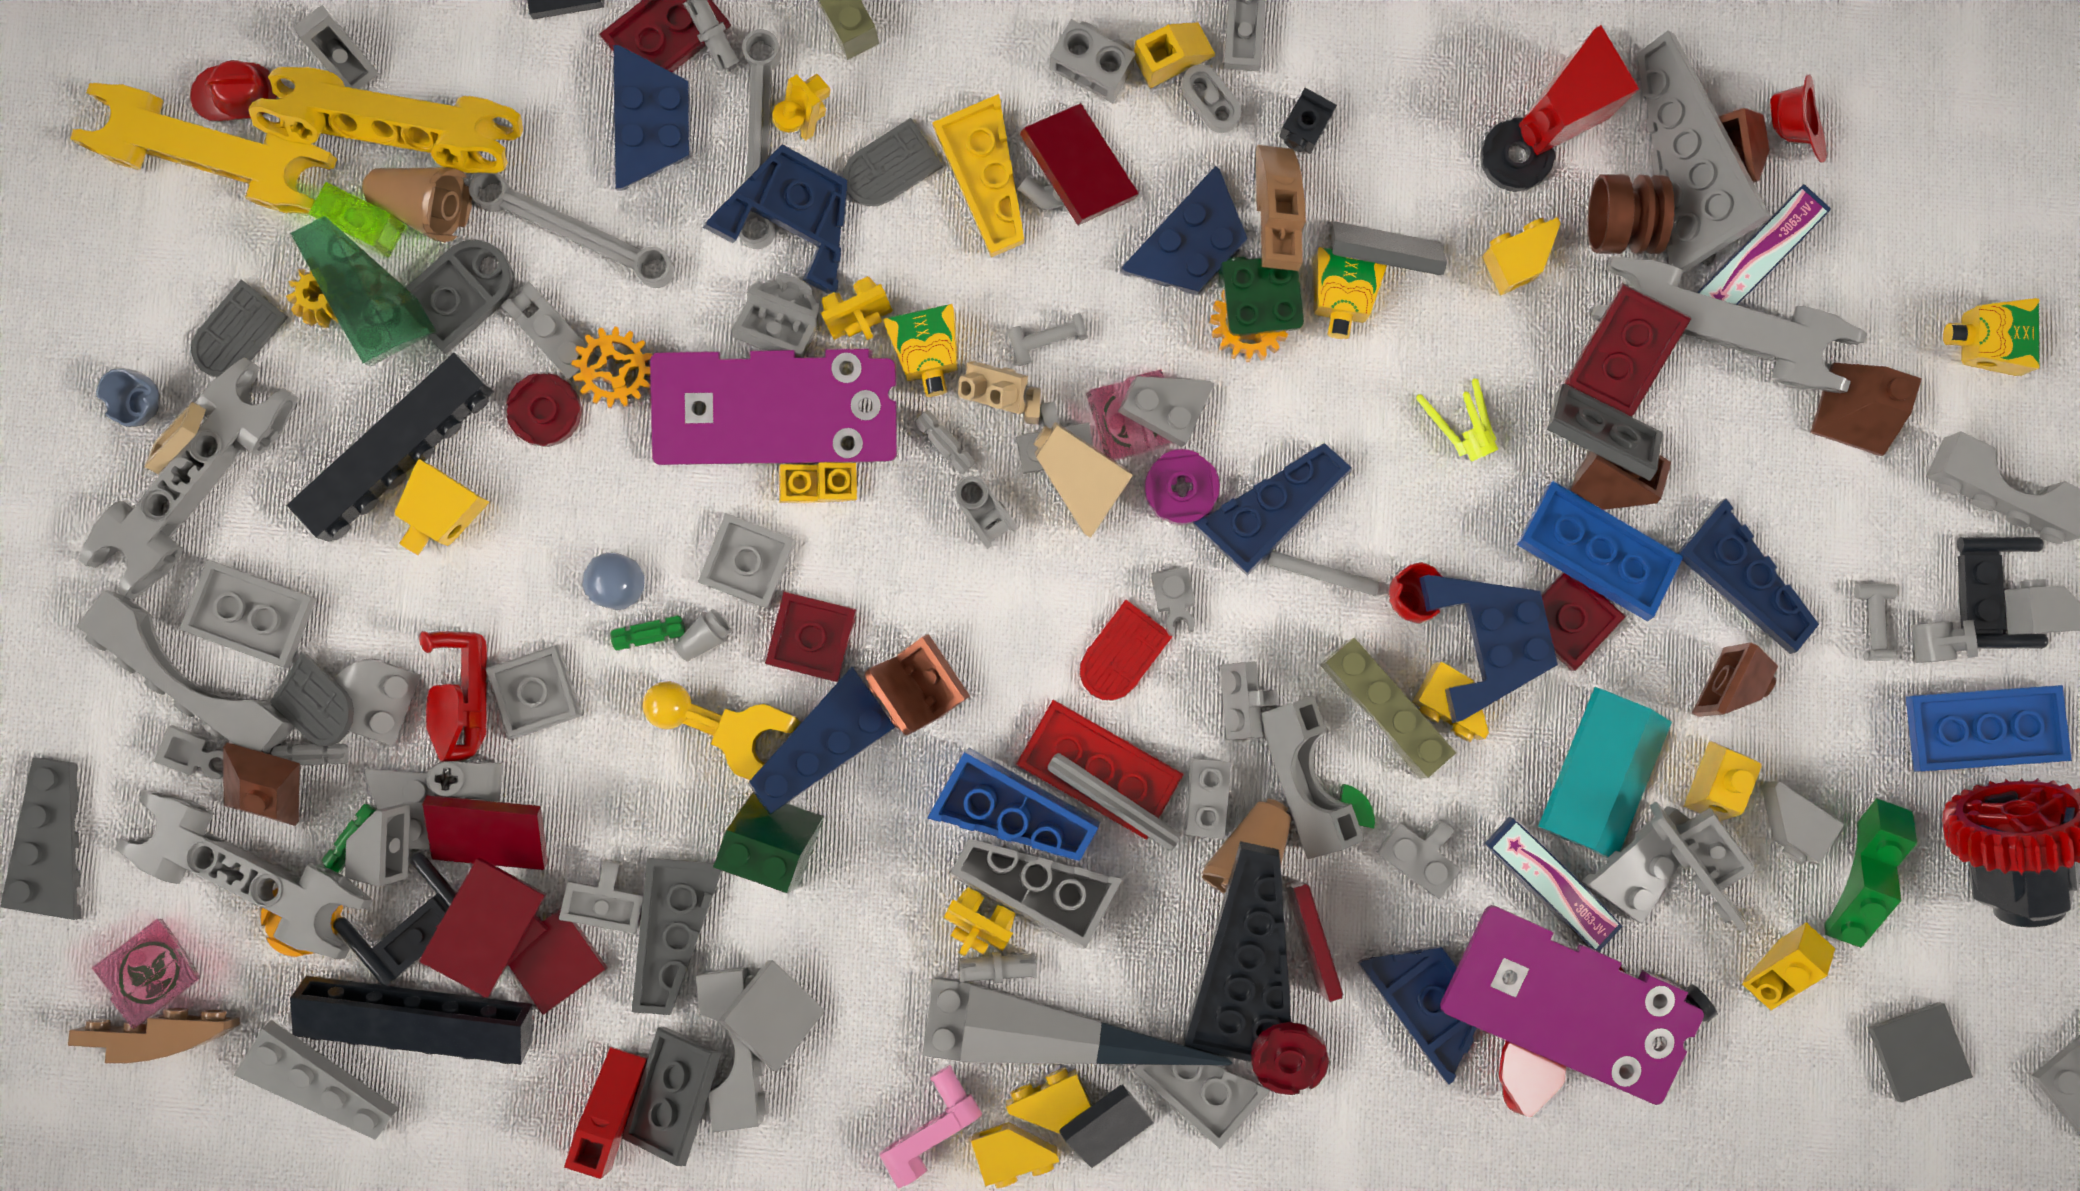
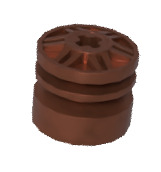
M1600 174L1593 184L1588 207V237L1592 251L1599 254H1621L1629 245L1631 252L1635 254H1642L1644 251L1649 254H1661L1666 249L1670 240L1674 219V192L1669 177L1666 175H1653L1650 178L1648 175H1638L1632 184L1630 177L1625 174Z

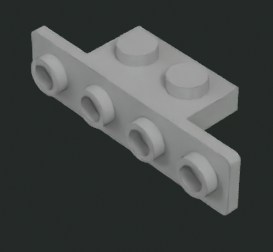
M1657 801L1651 804L1650 807L1655 816L1650 821L1653 828L1663 841L1670 838L1674 843L1675 847L1671 850L1684 869L1689 866L1693 868L1696 872L1692 876L1693 880L1705 896L1711 893L1717 900V902L1713 903V906L1726 924L1733 921L1740 932L1747 929L1738 908L1723 889L1756 870L1713 810L1709 808L1676 828Z

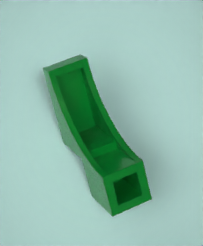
M1876 798L1857 822L1856 850L1851 872L1835 909L1824 923L1825 935L1862 948L1902 901L1897 867L1918 843L1913 811Z

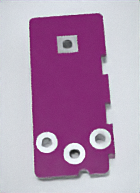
M825 349V357L795 358V350L750 351V359H720V352L654 353L650 358L652 459L658 465L867 463L893 461L897 457L896 401L891 400L889 397L890 389L896 386V364L889 358H873V351L870 349ZM852 363L854 366L853 372L850 375H845L843 371L844 366ZM869 398L873 402V408L868 413L862 412L859 407L861 400ZM698 401H702L706 405V412L700 416L696 415L693 410L695 403ZM853 437L855 446L852 450L848 451L845 447V441L847 438Z
M1495 905L1486 907L1440 1003L1441 1010L1453 1018L1654 1105L1661 1104L1665 1100L1687 1054V1051L1684 1049V1041L1689 1037H1695L1704 1018V1013L1701 1009L1684 1001L1688 992L1676 984L1643 969L1639 977L1636 978L1620 971L1619 968L1622 963L1614 958L1580 943L1577 949L1573 950L1551 940L1554 932ZM1513 970V980L1509 983H1504L1502 980L1504 972ZM1658 1036H1662V1046L1654 1049L1652 1046L1653 1040Z

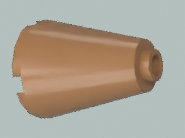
M451 167L375 168L366 175L362 183V190L369 204L435 241L446 243L458 237L452 234L457 230L458 226L465 228L472 209V197L469 192V186L465 185L462 178L466 177L464 172Z
M1267 799L1266 802H1257L1204 866L1201 873L1203 874V880L1225 895L1240 841L1279 849L1280 864L1282 865L1292 820L1291 816L1286 813L1288 808L1273 799Z

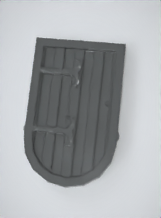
M909 118L850 157L843 169V178L847 180V194L855 202L864 206L877 207L893 200L943 168V165L912 118Z
M241 279L195 334L191 346L194 363L201 371L217 378L244 357L252 361L287 320L288 316Z
M301 653L270 703L306 739L316 745L332 746L339 743L351 728L354 716L352 699L343 687L308 654Z

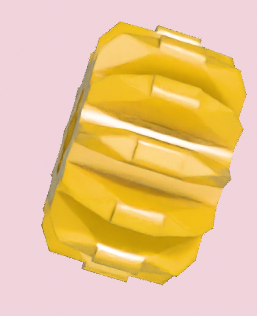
M312 263L310 273L304 269H298L301 279L298 282L295 280L288 281L295 291L286 295L287 300L294 304L291 309L292 313L297 317H303V322L309 326H314L318 323L323 328H329L331 318L337 323H343L340 314L342 310L346 312L353 311L352 306L346 303V300L355 296L354 292L347 288L350 283L349 279L343 274L338 275V270L328 265L323 269L319 264Z

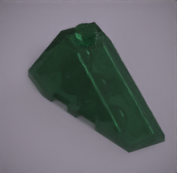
M326 216L290 233L363 364L371 367L437 332L418 298Z

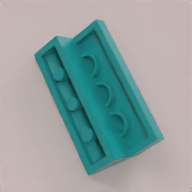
M1594 687L1538 827L1561 839L1584 846L1605 858H1608L1615 851L1620 852L1672 721L1648 707Z

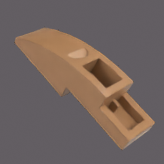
M1257 145L1255 149L1257 211H1261L1262 267L1299 271L1303 263L1302 229L1306 223L1304 188L1299 162L1293 149Z
M165 1008L162 1015L147 1018V1022H124V1027L111 1026V1020L107 1019L86 1020L85 1026L69 1030L68 1046L106 1048L105 1063L150 1061L168 1057L211 1042L239 1026L240 1017H226V1010H203L201 1015H188L189 1009Z

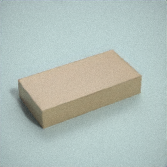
M191 402L154 442L144 467L159 474L195 437L206 409Z

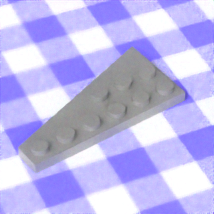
M1667 31L1639 51L1637 57L1642 94L1646 97L1649 118L1646 119L1647 131L1651 134L1653 151L1650 152L1653 175L1668 176L1674 192L1673 228L1666 247L1668 263L1680 268L1685 273L1772 217L1676 35Z

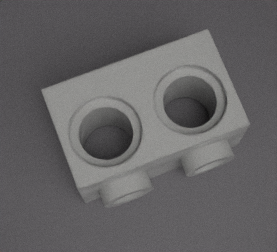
M1071 19L1050 55V70L1114 103L1134 67L1136 53L1124 41L1120 39L1110 40L1101 35L1099 30L1092 24L1084 21L1078 23ZM1074 45H1082L1087 51L1084 54L1075 55L1069 51V48ZM1105 62H1114L1119 66V69L1114 72H1107L1101 68V65Z
M1190 759L1183 828L1184 835L1225 839L1231 762Z

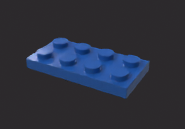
M1554 481L1546 487L1516 544L1647 622L1654 618L1683 559V556Z
M2063 685L1905 696L1914 772L2072 761Z

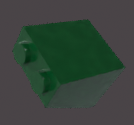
M752 792L726 829L713 868L784 893L794 891L800 887L824 816L788 803L769 815L757 796Z

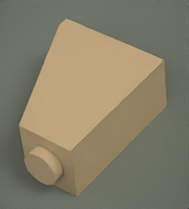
M1057 422L1053 424L1051 429L1044 426L1033 445L1038 447L1035 451L1036 458L1083 533L1091 538L1133 475L1128 469Z

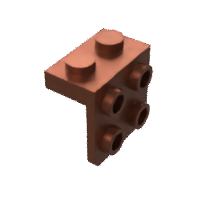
M929 634L921 637L896 657L875 665L865 672L871 692L880 698L890 713L889 716L893 725L905 735H910L940 719L970 697Z

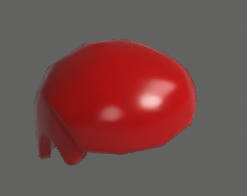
M1423 562L1410 564L1398 572L1392 579L1388 592L1392 609L1402 619L1415 624L1429 621L1441 612L1439 609L1433 611L1426 610L1419 578L1426 575L1443 576L1434 566Z

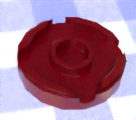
M536 373L526 376L515 384L508 395L506 403L508 406L506 416L509 426L518 437L531 445L540 447L559 445L570 438L580 424L582 414L580 397L569 382L556 374Z
M1286 1022L1271 1026L1261 1032L1253 1043L1251 1052V1064L1258 1081L1263 1087L1278 1094H1300V1090L1308 1087L1311 1090L1319 1085L1327 1074L1329 1058L1325 1041L1316 1030L1304 1024Z

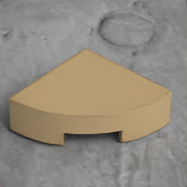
M1028 387L1026 389L1024 418L1026 424L1039 425L1041 388Z

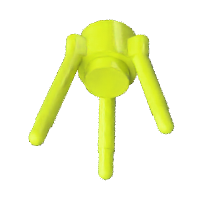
M1477 378L1472 380V386L1479 416L1470 393L1465 391L1462 394L1474 427L1462 433L1464 441L1460 440L1424 396L1418 394L1416 396L1417 401L1454 444L1460 457L1468 454L1472 462L1498 450L1495 443L1497 439L1491 428L1483 393Z

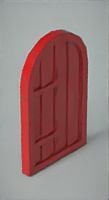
M1125 600L1092 645L1087 648L1080 663V678L1083 686L1092 696L1101 700L1114 701L1125 697L1134 687L1138 686L1140 679L1173 636H1169L1166 629L1154 621L1151 616L1146 615L1128 600Z

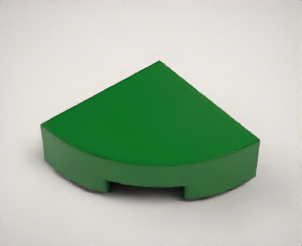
M1342 784L1339 801L1352 804L1359 826L1374 829L1375 816L1369 800L1358 789Z

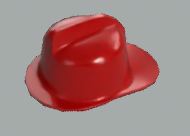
M238 60L226 61L220 65L207 68L196 77L192 84L190 93L192 107L201 117L209 121L221 122L250 119L249 107L252 102L261 98L277 99V95L272 92L271 82L268 78L270 71L259 64Z
M1808 74L1805 77L1804 85L1772 95L1770 99L1772 124L1777 134L1786 141L1811 144L1816 158L1820 163L1826 161L1827 156L1825 136L1815 104L1813 79L1811 74Z

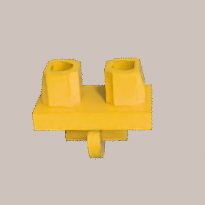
M797 74L788 79L785 99L779 102L773 109L772 120L774 125L779 130L787 133L800 129L801 137L805 141L814 136L817 121L824 117L826 113V108L822 101L829 97L830 87L818 74L813 75L806 81H803Z
M867 276L855 282L853 288L856 296L846 301H843L840 293L835 292L822 298L824 311L821 312V315L833 340L846 334L851 337L860 332H863L866 340L874 338L870 327L882 322L881 317L893 312L881 284L876 285Z
M970 887L964 890L957 901L952 900L943 917L956 925L951 937L964 943L959 954L965 957L971 947L984 955L989 944L1003 951L1013 935L1010 930L1015 913L1004 906L997 905L990 920L978 914L977 910L985 897Z

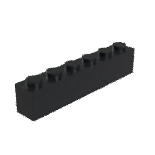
M453 352L286 506L316 538L327 542L342 538L351 529L350 524L359 515H365L372 511L378 505V498L388 489H394L406 479V472L419 459L424 462L429 459L434 453V447L443 438L448 439L455 435L462 427L461 422L471 413L474 414L481 411L488 404V397L495 391L466 360Z
M305 976L290 997L292 1034L296 1037L310 1038L312 1040H327L351 1045L383 1047L389 1050L398 1049L422 1052L429 1055L438 1054L461 1057L463 1059H478L518 1065L522 1064L533 1042V1004L314 976Z

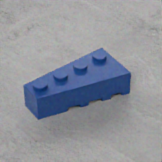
M970 747L962 754L927 819L959 826V828L973 832H982L996 836L998 839L1021 843L1034 849L1077 861L1081 860L1100 825L1099 820Z

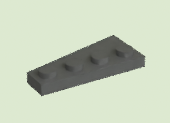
M32 757L2 895L1 908L71 920L82 919L81 905L77 906V887H81L80 871H76V848H79V833H75V814L78 812L76 763Z
M647 858L631 1012L661 1015L672 1014L722 873L721 870L713 868V862Z

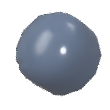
M121 368L111 369L101 377L96 389V397L106 404L107 412L105 415L125 427L143 426L157 414L159 409L158 388L154 381L145 374L136 370Z
M606 552L592 558L583 572L582 587L585 595L594 604L617 611L624 610L635 604L644 591L645 575L638 563L632 558L619 553Z

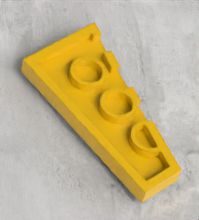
M997 94L932 122L936 136L990 257L992 258L1024 244V234L1000 95Z

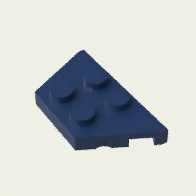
M613 45L615 189L623 191L646 177L650 178L662 172L664 168L670 165H676L691 158L690 83L688 80L620 45Z
M1217 166L1204 177L1121 267L1120 272L1123 275L1129 277L1131 275L1152 280L1154 284L1165 287L1174 286L1179 288L1180 291L1198 295L1218 274L1222 262L1232 258L1241 249L1248 238L1221 171Z
M1434 946L1359 960L1357 962L1443 1080L1448 1085L1453 1083L1457 1076L1455 1072L1464 1054L1468 1053L1474 1041L1473 1035L1477 1028L1453 1018L1441 1010L1440 1003L1457 969L1441 946Z

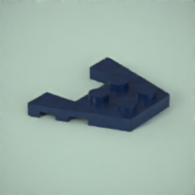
M782 144L704 223L702 228L734 243L737 241L749 212L752 211L815 245L817 248L803 277V281L827 294L836 293L839 282L837 279V269L841 259L840 235L841 227L844 225L847 180Z
M1433 575L1419 578L1427 611L1465 605L1481 672L1482 682L1445 689L1452 723L1463 721L1558 665L1541 591Z

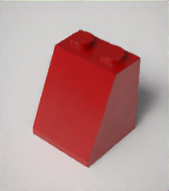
M1602 25L1596 27L1565 61L1519 123L1524 141L1527 145L1533 147L1536 155L1608 120L1639 90Z

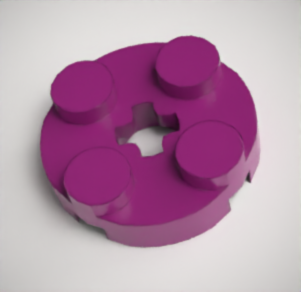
M1188 449L1172 450L1163 454L1152 464L1145 479V497L1149 507L1159 519L1176 525L1192 524L1212 510L1219 496V476L1215 467L1204 457L1200 456L1199 453ZM1183 477L1185 483L1192 484V490L1187 491L1186 497H1179L1178 492L1172 491L1171 486L1177 484V478Z

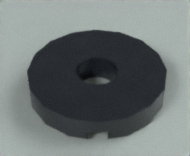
M1522 117L1512 118V120L1496 124L1484 138L1480 150L1481 167L1487 178L1499 188L1512 192L1527 191L1539 185L1552 170L1555 160L1554 148L1536 155L1533 147L1526 144L1519 126L1523 119ZM1512 146L1523 148L1527 154L1526 161L1523 163L1514 162L1509 157V148Z

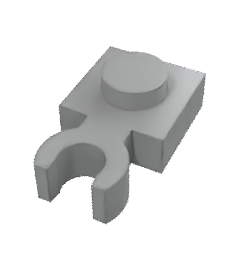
M1188 567L1151 573L1158 612L1169 611L1166 621L1168 635L1174 636L1175 629L1173 624L1177 620L1185 621L1188 626V632H1193L1195 620L1192 614L1186 611V607L1195 606Z
M174 725L168 727L154 762L188 775L195 774L197 768L201 767L203 773L209 778L220 779L223 777V772L216 770L213 766V760L216 757L223 760V749L209 751L206 747L210 739Z

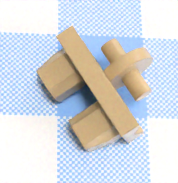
M971 361L967 363L966 374L959 378L958 395L966 400L1021 414L1025 412L1024 390L1028 382V376L1016 373L1011 368L1004 367L1001 369Z

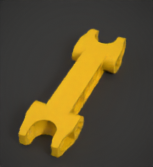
M278 67L272 70L268 78L271 82L273 94L277 95L280 99L261 98L252 102L249 107V113L255 127L287 141L312 144L317 141L322 133L431 153L434 161L440 166L455 168L465 173H498L505 170L508 163L505 147L496 140L512 141L519 138L523 132L521 114L510 107L488 99L462 96L457 99L454 106L372 92L345 87L343 81L334 73L310 67ZM281 79L290 80L294 83L295 88L292 89L285 86ZM261 112L280 118V122L269 121ZM496 117L504 118L513 127L499 125L493 119ZM479 152H488L492 154L497 161L486 160L480 155Z
M89 83L86 93L93 96L95 100L110 106L111 114L108 123L99 130L73 129L70 140L78 145L102 155L114 164L135 170H141L146 154L247 183L249 186L245 198L257 205L282 213L319 215L322 205L317 203L315 199L298 192L296 187L297 179L304 170L311 167L334 169L337 158L330 152L312 144L287 141L269 133L266 134L263 144L161 115L160 112L164 101L149 92L123 84Z

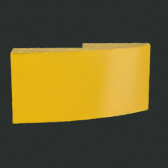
M819 462L818 465H779V503H827L857 500L856 463Z

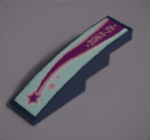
M1803 184L1771 216L1772 218L1765 221L1696 293L1738 305L1829 213L1831 208Z
M1509 816L1484 843L1529 892L1537 896L1587 947L1600 952L1623 927L1602 903L1513 817Z

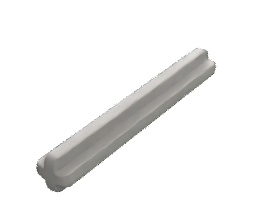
M1057 753L1048 765L1050 772L1166 849L1173 850L1181 838L1180 832L1065 756Z

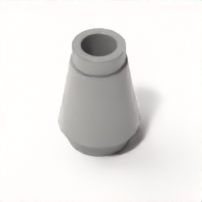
M712 609L708 613L702 612L681 636L679 641L674 644V648L682 659L689 662L692 658L726 642V636L731 633V628L724 617L716 610Z

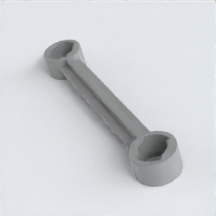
M764 29L750 32L744 38L742 44L743 54L748 65L751 67L747 179L769 158L772 70L779 65L782 57L777 38L773 33ZM760 41H764V45L770 46L774 51L773 55L764 61L754 60L753 55L749 53L752 46ZM750 211L739 237L747 247L763 249L773 242L776 234L775 225L773 222ZM757 217L758 221L767 225L768 231L762 238L751 240L747 236V231L743 230L747 221Z
M477 173L470 181L469 192L472 199L486 211L498 212L503 209L616 261L633 269L639 279L648 287L661 288L669 284L673 279L675 272L674 264L667 253L661 248L646 247L641 250L511 189L508 182L499 173ZM501 183L502 191L497 199L491 202H483L480 199V189L484 190L490 184L499 185ZM665 259L666 270L660 277L648 279L642 274L643 264L647 266L653 260Z

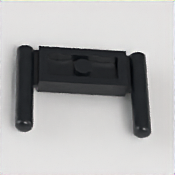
M2040 537L1958 538L1957 549L1960 552V556H1957L1961 628H1963V621L1974 620L1978 649H2043L2047 647L2049 639L2045 634H2003L2006 626L2002 555H1999V552H2039L2044 546V542Z
M422 852L414 853L410 858V863L436 892V895L430 898L373 948L370 947L345 917H340L333 923L334 930L381 985H390L421 958L437 930L436 926L442 921L457 894Z

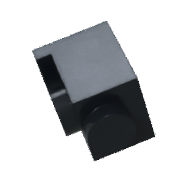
M1304 88L1283 125L1279 137L1284 139V143L1294 151H1305L1311 154L1330 122L1337 104ZM1301 118H1304L1313 124L1306 125L1302 122Z

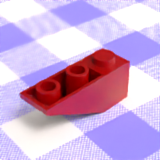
M615 1047L609 1048L576 1128L564 1168L598 1179H602L612 1170L647 1061L646 1057Z

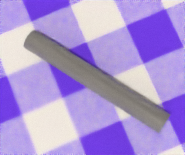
M1275 551L1270 553L1267 565L1373 596H1376L1380 582Z

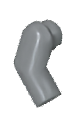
M1029 175L1017 188L1018 191L1043 210L1065 206L1052 185L1043 187Z

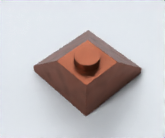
M1742 108L1719 116L1753 183L1758 182L1770 151L1764 115L1747 108Z
M1832 363L1829 371L1851 382L1848 391L1845 393L1822 392L1810 433L1878 456L1885 455L1912 413L1922 378L1886 366Z
M1589 451L1576 473L1571 491L1602 510L1657 504L1663 495L1671 461L1659 455L1657 472L1651 480H1648Z
M1752 642L1724 647L1691 714L1697 717L1724 715L1762 700L1763 697H1767L1776 684L1774 674L1778 665L1758 645Z
M227 742L223 746L224 806L296 826L299 822L300 763Z

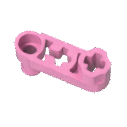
M951 1065L946 1066L930 1077L947 1106L945 1112L898 1139L879 1153L898 1189L912 1183L927 1171L919 1156L920 1154L982 1116V1112L971 1094H966Z

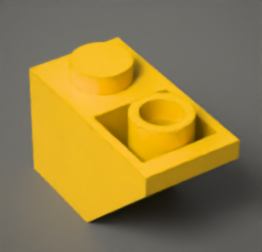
M1198 22L1168 24L1135 41V61L1150 89L1188 70L1190 67L1215 56V52Z
M1543 217L1525 225L1523 227L1524 232L1512 237L1510 232H1507L1489 242L1491 246L1483 254L1482 258L1500 296L1533 282L1543 272L1561 225L1558 217L1545 222Z
M1441 661L1434 663L1412 703L1419 706V711L1430 721L1438 723L1441 719L1452 725L1451 732L1465 741L1471 742L1473 738L1483 740L1489 734L1483 709L1463 721L1452 723L1445 689L1472 684L1475 681Z
M1805 922L1779 939L1746 976L1742 985L1767 1008L1773 1010L1828 976L1835 947Z
M1066 1067L1045 1076L1047 1082L1035 1088L1029 1083L1010 1092L1012 1098L1006 1101L1008 1113L1060 1134L1059 1130L1092 1106L1077 1070L1074 1069L1068 1072Z
M1010 1122L972 1134L971 1143L985 1187L995 1184L996 1188L1009 1186L1018 1181L1017 1176L1032 1172L1033 1176L1045 1174L1054 1169L1053 1164L1059 1162V1152L1056 1146Z

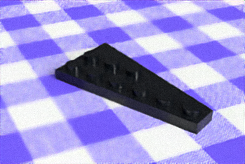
M1242 841L1239 843L1183 1037L1184 1046L1251 1062L1253 1043L1261 1032L1273 1025L1291 1022L1279 849Z

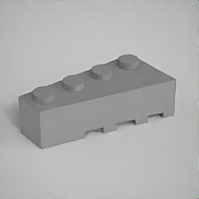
M970 838L950 872V876L1081 949L1087 948L1123 880Z

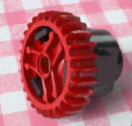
M2005 778L2002 783L1989 781L1987 786L1976 784L1973 787V791L1964 789L1961 791V795H1954L1951 801L1945 804L1942 824L1946 846L1950 848L1951 854L1958 856L1962 862L1969 861L1972 896L1976 901L1993 907L1994 915L2002 922L2019 927L2048 926L2059 922L2065 917L2066 913L2071 910L2074 891H2079L2080 788L2072 789L2068 783L2059 786L2054 780L2044 783L2039 778L2035 781H2024L2021 778L2020 781L2009 782Z

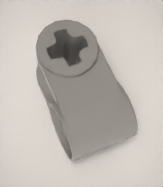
M967 476L957 483L955 498L958 506L969 520L970 526L986 549L992 546V541L1008 530L1015 531L1018 529L1006 508L996 499L990 488L981 478ZM975 485L982 490L983 496L979 502L969 504L962 499L961 493L966 486ZM1000 520V522L992 526L990 529L986 530V528Z
M440 762L433 765L428 771L426 777L427 785L432 792L444 797L500 801L504 763ZM443 768H449V774L456 778L455 783L448 784L447 790H441V784L434 781L435 775L442 774Z

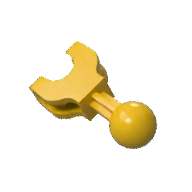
M672 681L659 682L650 687L642 703L646 719L657 728L674 729L684 724L712 735L711 745L722 749L726 756L727 764L733 773L748 780H751L765 764L758 758L755 751L756 741L760 735L770 729L779 730L784 733H793L802 723L797 717L766 704L749 707L743 712L725 709L723 715L691 703L687 690L680 684Z

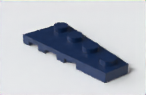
M1323 443L1285 466L1276 475L1253 486V489L1221 505V508L1212 514L1193 522L1194 527L1248 576L1351 472L1352 467L1328 445Z
M1725 498L1715 506L1677 553L1683 556L1682 561L1789 654L1798 652L1818 627L1819 623L1791 585H1785L1775 571L1777 566L1769 555H1763L1752 540L1755 536L1746 524H1740L1732 513L1734 508Z
M851 667L754 775L748 785L768 814L771 815L894 730L895 726L855 669Z

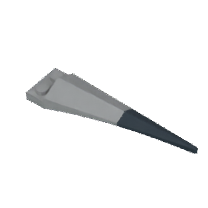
M933 977L922 1056L978 1063L1229 1066L1233 1064L1229 1058L1103 1023L971 982L960 983L957 980Z

